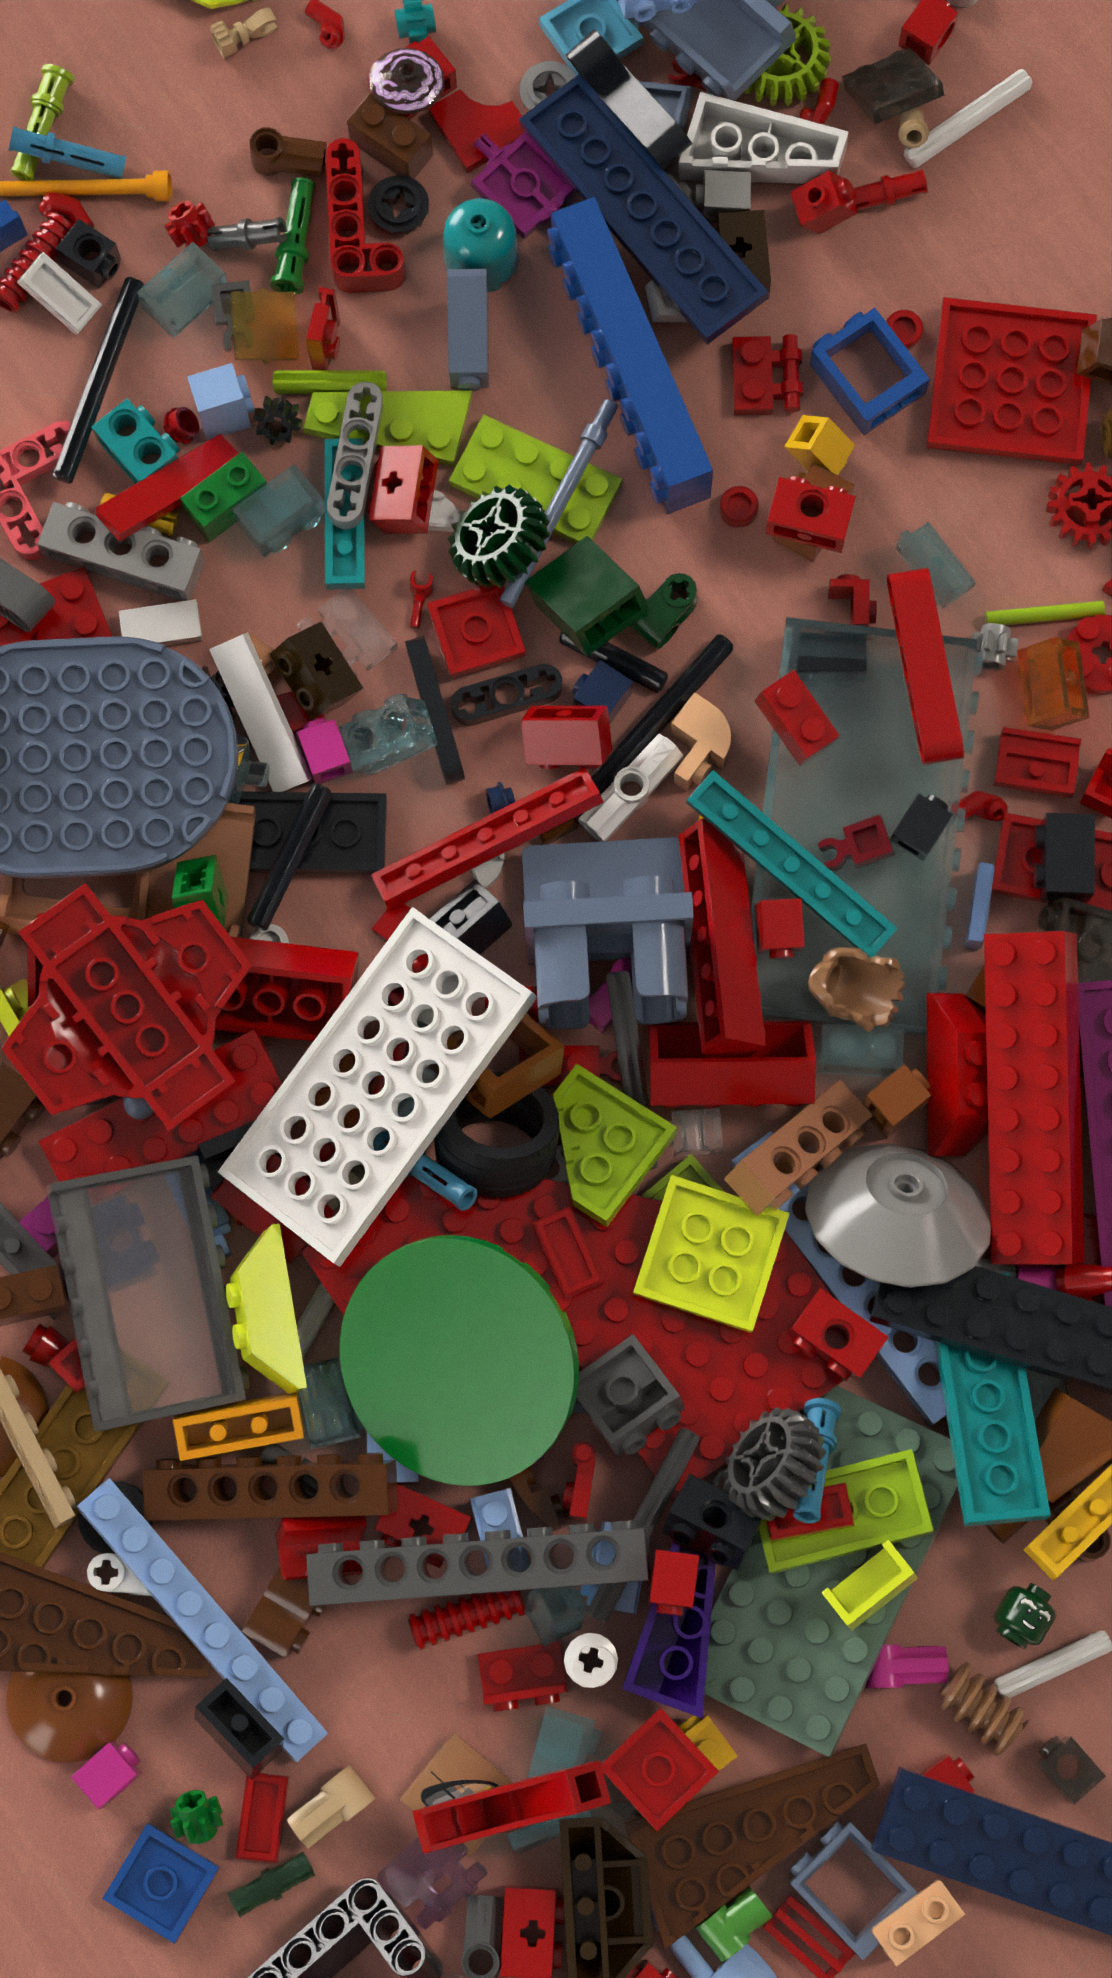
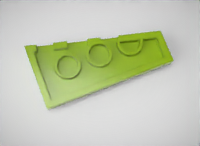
M472 390L381 391L383 413L376 450H380V446L423 445L439 460L438 464L454 467L473 397ZM313 392L303 427L304 433L327 439H339L349 392ZM364 395L363 400L359 401L360 417L367 419V405L372 400L371 396ZM356 429L349 434L348 439L363 438L364 444H366L370 435L365 430Z

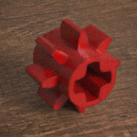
M183 201L169 211L168 219L170 222L165 224L164 227L177 248L185 244L188 249L193 250L202 247L208 242L207 237L212 234H208L207 231L215 226V223L202 202L195 207L191 201Z

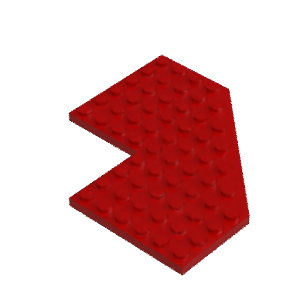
M436 1174L432 1175L433 1178L446 1186L448 1184ZM411 1176L400 1184L340 1267L332 1263L311 1245L300 1251L344 1316L350 1298L360 1281L375 1264L388 1254L423 1238L441 1235L469 1236L504 1248L505 1252L523 1264H529L551 1287L549 1291L557 1301L562 1312H566L573 1329L581 1371L634 1334L678 1392L685 1406V1409L680 1412L682 1415L680 1421L668 1430L663 1431L657 1428L647 1435V1443L638 1451V1454L655 1477L679 1429L686 1428L699 1436V1442L670 1497L671 1501L677 1498L689 1474L703 1480L726 1464L725 1459L731 1456L733 1452L731 1445L737 1444L741 1438L740 1431L746 1432L750 1427V1421H759L764 1411L771 1413L778 1407L782 1410L789 1408L792 1411L800 1412L804 1409V1405L808 1400L822 1397L843 1382V1380L826 1368L829 1362L817 1353L810 1357L792 1344L795 1337L788 1332L820 1288L828 1294L830 1292L786 1230H784L752 1333L633 1295L662 1200L631 1195L610 1224L605 1227L573 1206L569 1183L544 1179L536 1188H532L531 1191H526L524 1194H518L517 1196L492 1198L490 1196L477 1195L474 1204L469 1209L461 1211L452 1202L431 1190L414 1176ZM570 1206L603 1279V1284L565 1300L532 1226V1222ZM833 1327L826 1330L825 1340L831 1348L842 1349L846 1346L847 1338L841 1329Z

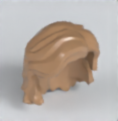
M839 947L831 949L824 954L823 961L813 968L808 985L811 994L831 1016H838L843 1020L850 1019L857 1023L860 1028L870 1032L875 1026L887 1027L890 1021L893 1020L892 1013H897L899 1009L893 1001L903 1000L904 997L901 991L906 987V983L903 981L906 977L900 969L901 965L895 958L868 957L867 953L859 948Z

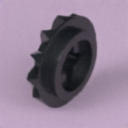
M403 175L387 177L377 183L369 195V215L372 217L377 228L381 227L391 235L395 232H403L408 235L410 230L417 226L421 227L426 215L429 214L428 194L425 188L411 177ZM401 194H403L405 206L408 209H402L400 214L394 217L393 207L390 204H396L398 199L401 198Z

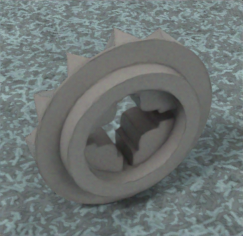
M545 61L532 66L524 74L520 83V96L524 108L527 107L531 110L546 99V94L539 92L546 91L548 80H552L554 90L557 91L577 75L565 64L555 61Z

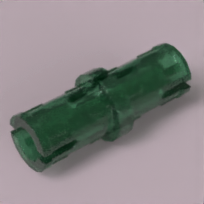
M303 1851L280 1866L278 1865L271 1870L268 1867L260 1871L262 1875L230 1891L228 1896L238 1916L241 1918L256 1907L272 1899L275 1902L283 1898L282 1894L316 1875Z

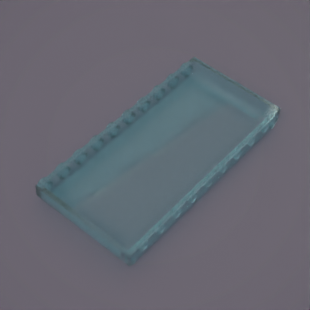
M786 617L778 680L792 670H795L840 737L832 746L800 767L772 727L762 812L823 864L833 860L837 855V851L830 849L821 852L818 847V843L826 838H835L839 841L845 839L843 827L881 814L889 838H891L892 833L918 793L924 797L932 794L940 798L949 806L947 811L953 814L924 862L891 842L895 853L894 856L860 868H856L853 859H849L841 869L833 871L835 875L898 928L875 956L898 960L901 965L900 969L906 977L903 980L906 983V987L901 991L904 998L902 1001H893L899 1009L897 1013H892L893 1020L890 1021V1024L887 1027L875 1026L872 1030L927 1037L926 993H938V990H945L948 966H941L943 950L949 951L951 946L952 927L945 925L947 910L954 911L957 887H950L951 872H958L960 866L961 848L954 846L956 832H963L966 809L959 808L960 793H967L970 769H963L964 758L929 765L922 764L896 630ZM942 635L965 757V754H972L974 730H968L969 714L976 715L979 691H972L973 677L981 675L983 652H976L977 639ZM798 655L866 659L867 671H796ZM756 863L750 913L753 921L752 931L755 954L757 956L762 1017L860 1028L857 1023L850 1019L843 1020L838 1016H831L810 992L808 985L810 974L813 968L823 961L824 954L834 948L855 947L802 903L805 947L798 952H794V958L770 960L769 953L758 954L754 906L761 900L797 898Z

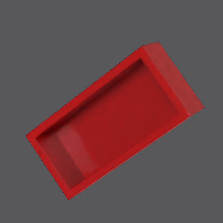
M763 1021L766 1033V1046L748 1058H720L702 1054L698 1022H671L649 1025L651 1106L660 1105L665 1108H676L681 1105H702L708 1108H715L721 1105L759 1107L763 1104H784L789 1107H798L803 1104H815L816 1056L811 1021Z

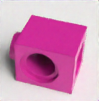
M324 718L313 720L305 724L303 730L297 732L315 783L322 784L353 773L335 719L326 721Z
M116 1741L109 1742L73 1774L71 1778L96 1808L102 1809L142 1774L136 1766L141 1760L125 1742L121 1746Z

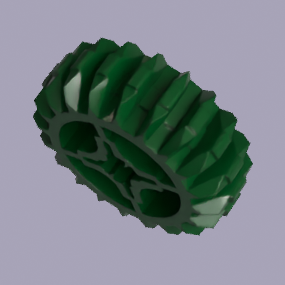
M510 484L504 489L495 486L491 494L482 491L480 499L476 502L470 500V507L466 511H459L461 519L459 522L451 525L454 533L447 538L451 544L448 553L453 560L452 563L455 565L456 570L469 582L474 583L476 586H484L487 589L493 585L502 588L506 580L515 583L517 575L521 572L528 574L527 567L532 562H539L537 554L547 549L543 540L550 536L547 529L550 521L545 514V510L542 508V504L528 491H524L522 488H514Z

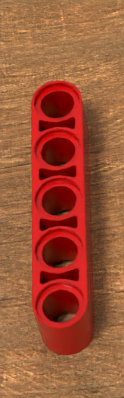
M922 568L888 574V594L921 762L923 765L963 759L964 746L929 569Z

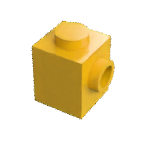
M803 415L784 447L807 471L814 462L838 475L845 467L847 459L856 445L829 417Z

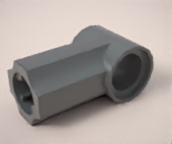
M468 1894L464 1953L461 1959L462 1970L468 1978H494L500 1971L504 1897ZM478 1949L487 1950L493 1957V1967L486 1975L475 1973L470 1966L471 1955Z

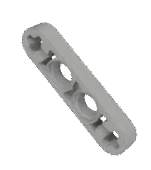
M371 382L355 384L347 396L327 502L331 523L341 529L356 527L364 515L383 413L381 390ZM364 395L371 396L372 400L367 405V419L360 417L359 401L363 400ZM356 429H362L369 433L370 438L366 444L356 446L349 442V434ZM357 465L363 470V475L359 480L349 482L342 478V470L346 466ZM345 491L351 493L350 502L352 510L348 511L347 516H340L338 508H342L344 505Z

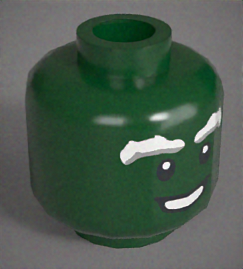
M1029 1583L1026 1589L1020 1586L1011 1587L994 1613V1620L999 1626L996 1632L1022 1649H1025L1028 1644L1032 1646L1039 1645L1057 1616L1053 1606L1048 1603L1052 1596L1032 1583Z

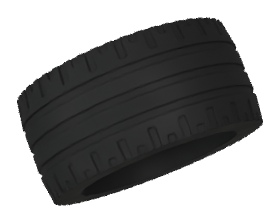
M491 1071V1072L494 1073L497 1077H499V1076H501L502 1074L505 1073V1072H503V1071H499V1072ZM539 1087L490 1119L463 1098L434 1138L435 1156L438 1164L448 1169L468 1185L476 1188L477 1195L502 1198L517 1196L518 1194H524L526 1191H531L532 1188L534 1189L537 1185L541 1184L542 1180L549 1174L556 1156L560 1129L558 1109L552 1097L542 1087ZM480 1121H502L517 1126L527 1133L532 1140L512 1148H494L474 1141L463 1133L462 1129L467 1125Z

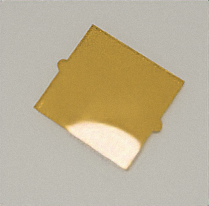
M261 288L258 292L232 291L231 308L235 360H263L265 364L270 363L271 360H298L294 292H267L265 288Z

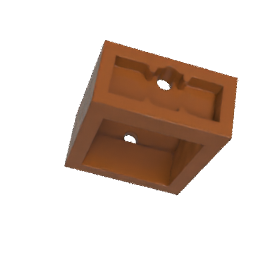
M528 1013L523 1016L508 1038L531 1057L499 1077L488 1068H485L464 1097L489 1119L561 1074L565 1046L555 1035L548 1033L537 1024ZM458 1030L448 1037L447 1047L449 1050H454L463 1043L464 1033L462 1030ZM435 1064L434 1073L439 1075V1066Z

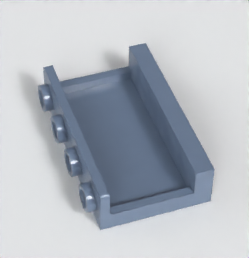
M698 0V3H694L688 11L683 13H674L671 9L656 12L652 19L644 22L636 21L634 17L628 18L636 28H640L643 25L650 32L649 37L663 52L667 49L672 51L677 56L675 58L676 62L687 74L692 75L695 72L702 78L703 81L701 83L709 94L718 97L722 96L733 101L796 41L792 23L766 0Z

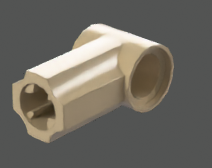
M351 1765L329 1780L320 1788L322 1791L318 1795L307 1801L286 1819L294 1833L308 1849L342 1821H349L376 1799Z

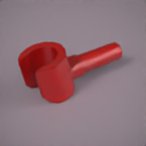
M676 60L672 62L673 70L682 75L677 77L668 74L670 84L691 86L707 91L701 83L703 79L687 74L678 65Z
M415 570L410 575V591L414 596L410 627L419 629L425 598H428L433 592V576L429 573L428 583L417 585Z

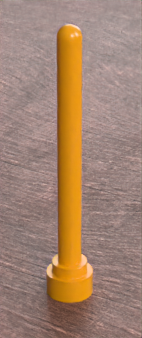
M154 170L153 174H146L145 178L0 181V197L44 196L49 192L55 191L67 196L146 194L147 198H154L155 202H167L172 200V177L170 170Z

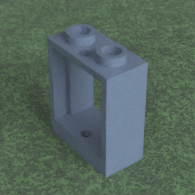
M837 1821L820 1837L819 1840L824 1845L813 1856L806 1852L792 1865L789 1870L793 1876L788 1882L855 1953L864 1960L880 1944L873 1935L872 1928L918 1894V1892L882 1854L871 1849L872 1844L851 1822L847 1821L841 1826ZM849 1838L900 1890L856 1937L805 1884Z

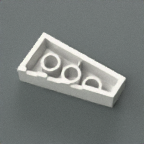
M700 92L687 134L693 144L681 154L679 160V180L703 181L705 170L751 172V182L805 184L828 170L839 175L847 148L849 131Z

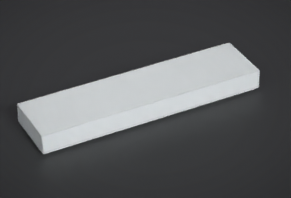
M248 632L209 649L259 762L267 763L264 773L272 791L283 792L313 779Z

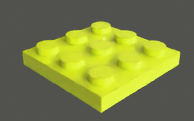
M671 1175L633 1295L752 1333L790 1213L779 1209L775 1211L769 1206L757 1216L739 1196Z

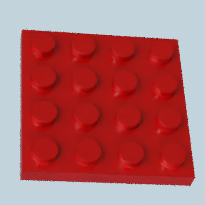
M943 297L926 448L1081 465L1084 457L1091 378L1078 375L1077 368L1082 331L1097 322V314Z

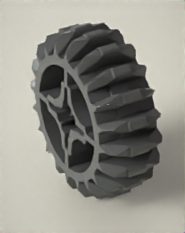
M776 1407L771 1413L764 1411L759 1421L751 1420L750 1427L746 1432L740 1431L741 1438L737 1444L731 1445L733 1452L731 1456L725 1459L729 1467L722 1474V1477L726 1480L723 1490L729 1493L728 1499L740 1507L741 1511L752 1518L759 1517L768 1521H772L776 1516L783 1518L787 1514L788 1508L797 1509L798 1501L802 1497L808 1498L807 1491L812 1484H817L815 1476L817 1472L824 1468L820 1460L826 1454V1451L822 1448L825 1439L819 1434V1428L814 1425V1422L797 1411H792L789 1408L782 1410Z

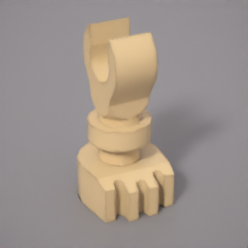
M263 8L246 19L244 24L241 21L234 23L231 30L227 28L222 20L210 25V30L215 46L224 59L238 52V43L245 45L250 42L249 38L268 36L276 31L278 27L275 23L277 19L271 8Z

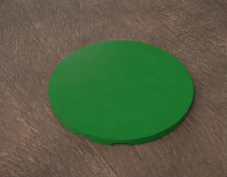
M459 1235L434 1236L411 1242L388 1254L367 1272L352 1294L345 1311L340 1335V1364L345 1389L355 1413L369 1435L387 1454L406 1468L429 1479L446 1484L478 1486L502 1481L522 1472L538 1461L559 1439V1435L571 1416L575 1405L579 1384V1359L574 1332L565 1311L562 1312L557 1301L549 1291L551 1287L529 1264H523L505 1252L504 1248L485 1240Z

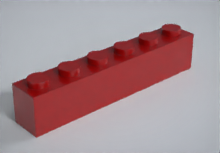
M701 818L679 835L684 892H692L694 918L690 949L701 1052L705 1055L720 1058H748L766 1046V1033L763 1026L757 956L755 954L752 931L753 921L748 896L749 886L746 879L744 861L745 853L708 821Z

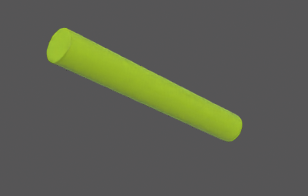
M1104 601L986 611L985 621L986 624L1016 625L1080 619L1095 615H1105Z

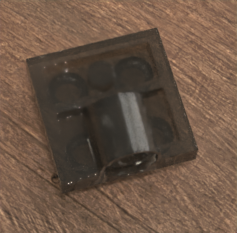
M912 48L896 51L887 58L870 65L860 66L855 71L842 76L844 89L875 125L945 96L941 80Z

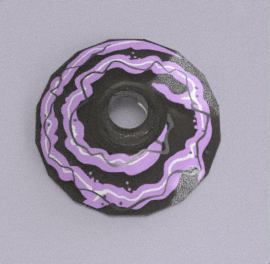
M413 48L395 49L383 54L374 62L369 73V90L375 101L386 110L398 114H417L430 109L439 101L445 86L444 72L438 61L426 52Z

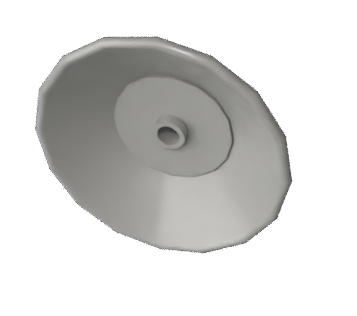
M890 1143L853 1147L843 1152L826 1169L821 1166L817 1171L818 1175L808 1183L805 1213L816 1240L841 1265L872 1281L908 1288L944 1284L973 1269L990 1244V1213L979 1188L955 1165L937 1156H929L925 1150Z

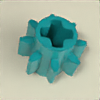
M403 0V8L394 10L399 39L409 37L411 44L415 41H422L428 36L427 34L436 33L432 3L422 5V0Z

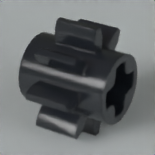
M282 394L280 398L272 400L269 396H265L263 408H255L253 419L260 421L257 425L256 434H264L266 438L270 439L271 445L275 441L281 440L290 443L292 430L300 431L302 420L296 417L299 412V404L292 405L286 400L285 394ZM274 417L281 418V422L275 421Z

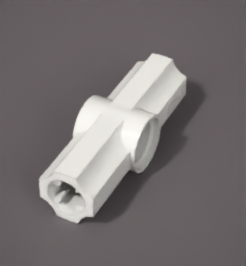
M658 734L628 767L621 769L617 773L614 782L601 794L604 803L586 811L578 819L579 823L594 839L607 841L635 810H639L646 804L648 796L684 759V755L671 740ZM631 781L638 783L642 787V791L635 796H628L620 788L626 782Z

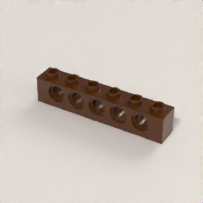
M383 1453L358 1454V1461H342V1454L317 1455V1462H302V1455H283L276 1457L277 1463H261V1456L237 1457L236 1464H221V1457L197 1458L196 1465L182 1466L180 1458L156 1460V1466L143 1470L144 1519L146 1521L390 1515L398 1511L396 1460H383ZM346 1473L354 1475L359 1482V1490L356 1495L348 1493L344 1488L343 1479ZM306 1474L313 1476L317 1480L318 1492L315 1496L309 1495L303 1488V1479ZM266 1475L272 1477L277 1483L278 1490L275 1497L269 1496L263 1489V1479ZM226 1476L232 1478L237 1485V1493L234 1498L226 1495L223 1490L222 1484ZM185 1478H190L196 1485L197 1493L194 1499L189 1498L183 1491V1481Z

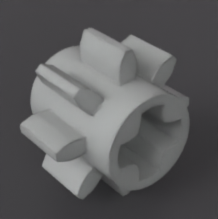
M996 623L983 624L981 633L974 631L972 634L968 655L977 656L976 665L982 669L992 671L1004 670L1006 661L1012 663L1015 661L1019 639L1010 638L1011 629L1005 625Z

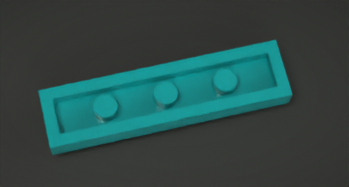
M363 438L348 439L353 445H364ZM324 439L326 590L366 589L365 510L361 522L351 529H341L331 523L327 502L339 439ZM349 465L342 470L341 476L346 481L354 482L362 477L363 470L357 465ZM344 491V505L342 508H338L340 516H347L348 511L352 510L350 502L351 493Z

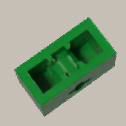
M240 452L184 494L180 500L185 514L210 543L271 496L266 479L247 456Z
M216 854L177 862L172 893L174 908L203 900L225 929L228 894Z

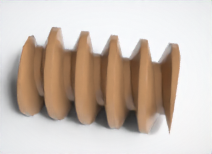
M965 1662L948 1679V1683L943 1685L936 1697L941 1694L944 1696L941 1706L943 1712L953 1706L957 1707L954 1717L956 1723L966 1717L971 1719L967 1729L969 1734L980 1728L984 1730L980 1741L982 1745L995 1739L997 1744L993 1754L997 1757L1017 1739L1029 1720L1021 1723L1024 1715V1710L1021 1707L1007 1712L1011 1702L1008 1696L1005 1695L994 1701L998 1689L995 1685L992 1684L981 1690L985 1677L981 1673L968 1679L971 1665Z

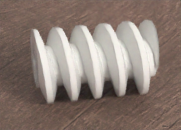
M586 1633L579 1635L570 1642L565 1651L564 1664L566 1672L575 1683L582 1687L595 1688L602 1686L612 1679L617 1670L618 1657L616 1649L609 1639L600 1634ZM591 1648H595L598 1650V1658L603 1660V1665L601 1668L594 1667L591 1673L583 1671L584 1663L579 1661V1656L581 1653L588 1654Z

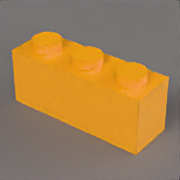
M281 1393L177 1414L173 1418L180 1461L302 1439L305 1434L298 1393Z

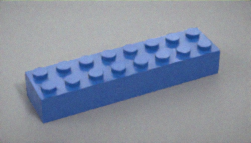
M592 197L552 212V228L547 230L551 243L548 246L550 258L555 268L562 267L565 278L562 279L565 293L569 301L576 300L580 310V312L576 313L579 326L584 335L590 333L594 345L591 346V352L598 368L604 367L609 378L605 380L607 391L613 402L619 400L623 413L620 414L622 426L627 436L634 435L638 447L634 448L640 468L642 470L648 468L653 480L649 482V487L656 504L663 503L667 514L711 498L713 468L596 198Z

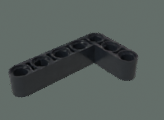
M364 1878L350 1886L247 1978H332L372 1942L392 1970L401 1978H441L442 1963L398 1901L377 1881L371 1878ZM376 1900V1903L371 1908H369L370 1905ZM343 1929V1932L337 1937L338 1933ZM398 1930L397 1934L391 1938V1935ZM308 1959H310V1961L308 1962V1964H307L306 1966H304L305 1963H306V1961H307ZM420 1960L418 1966L412 1970L413 1965Z

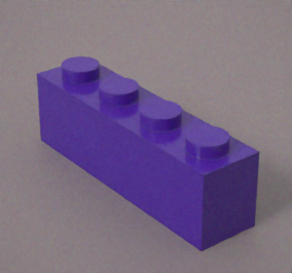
M672 1541L669 1551L699 1555L693 1608H683V1616L656 1613L657 1605H650L622 1689L703 1718L716 1563L708 1556L690 1547L680 1546Z

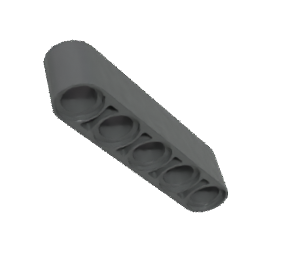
M0 558V615L20 629L30 633L56 604V601L43 586Z

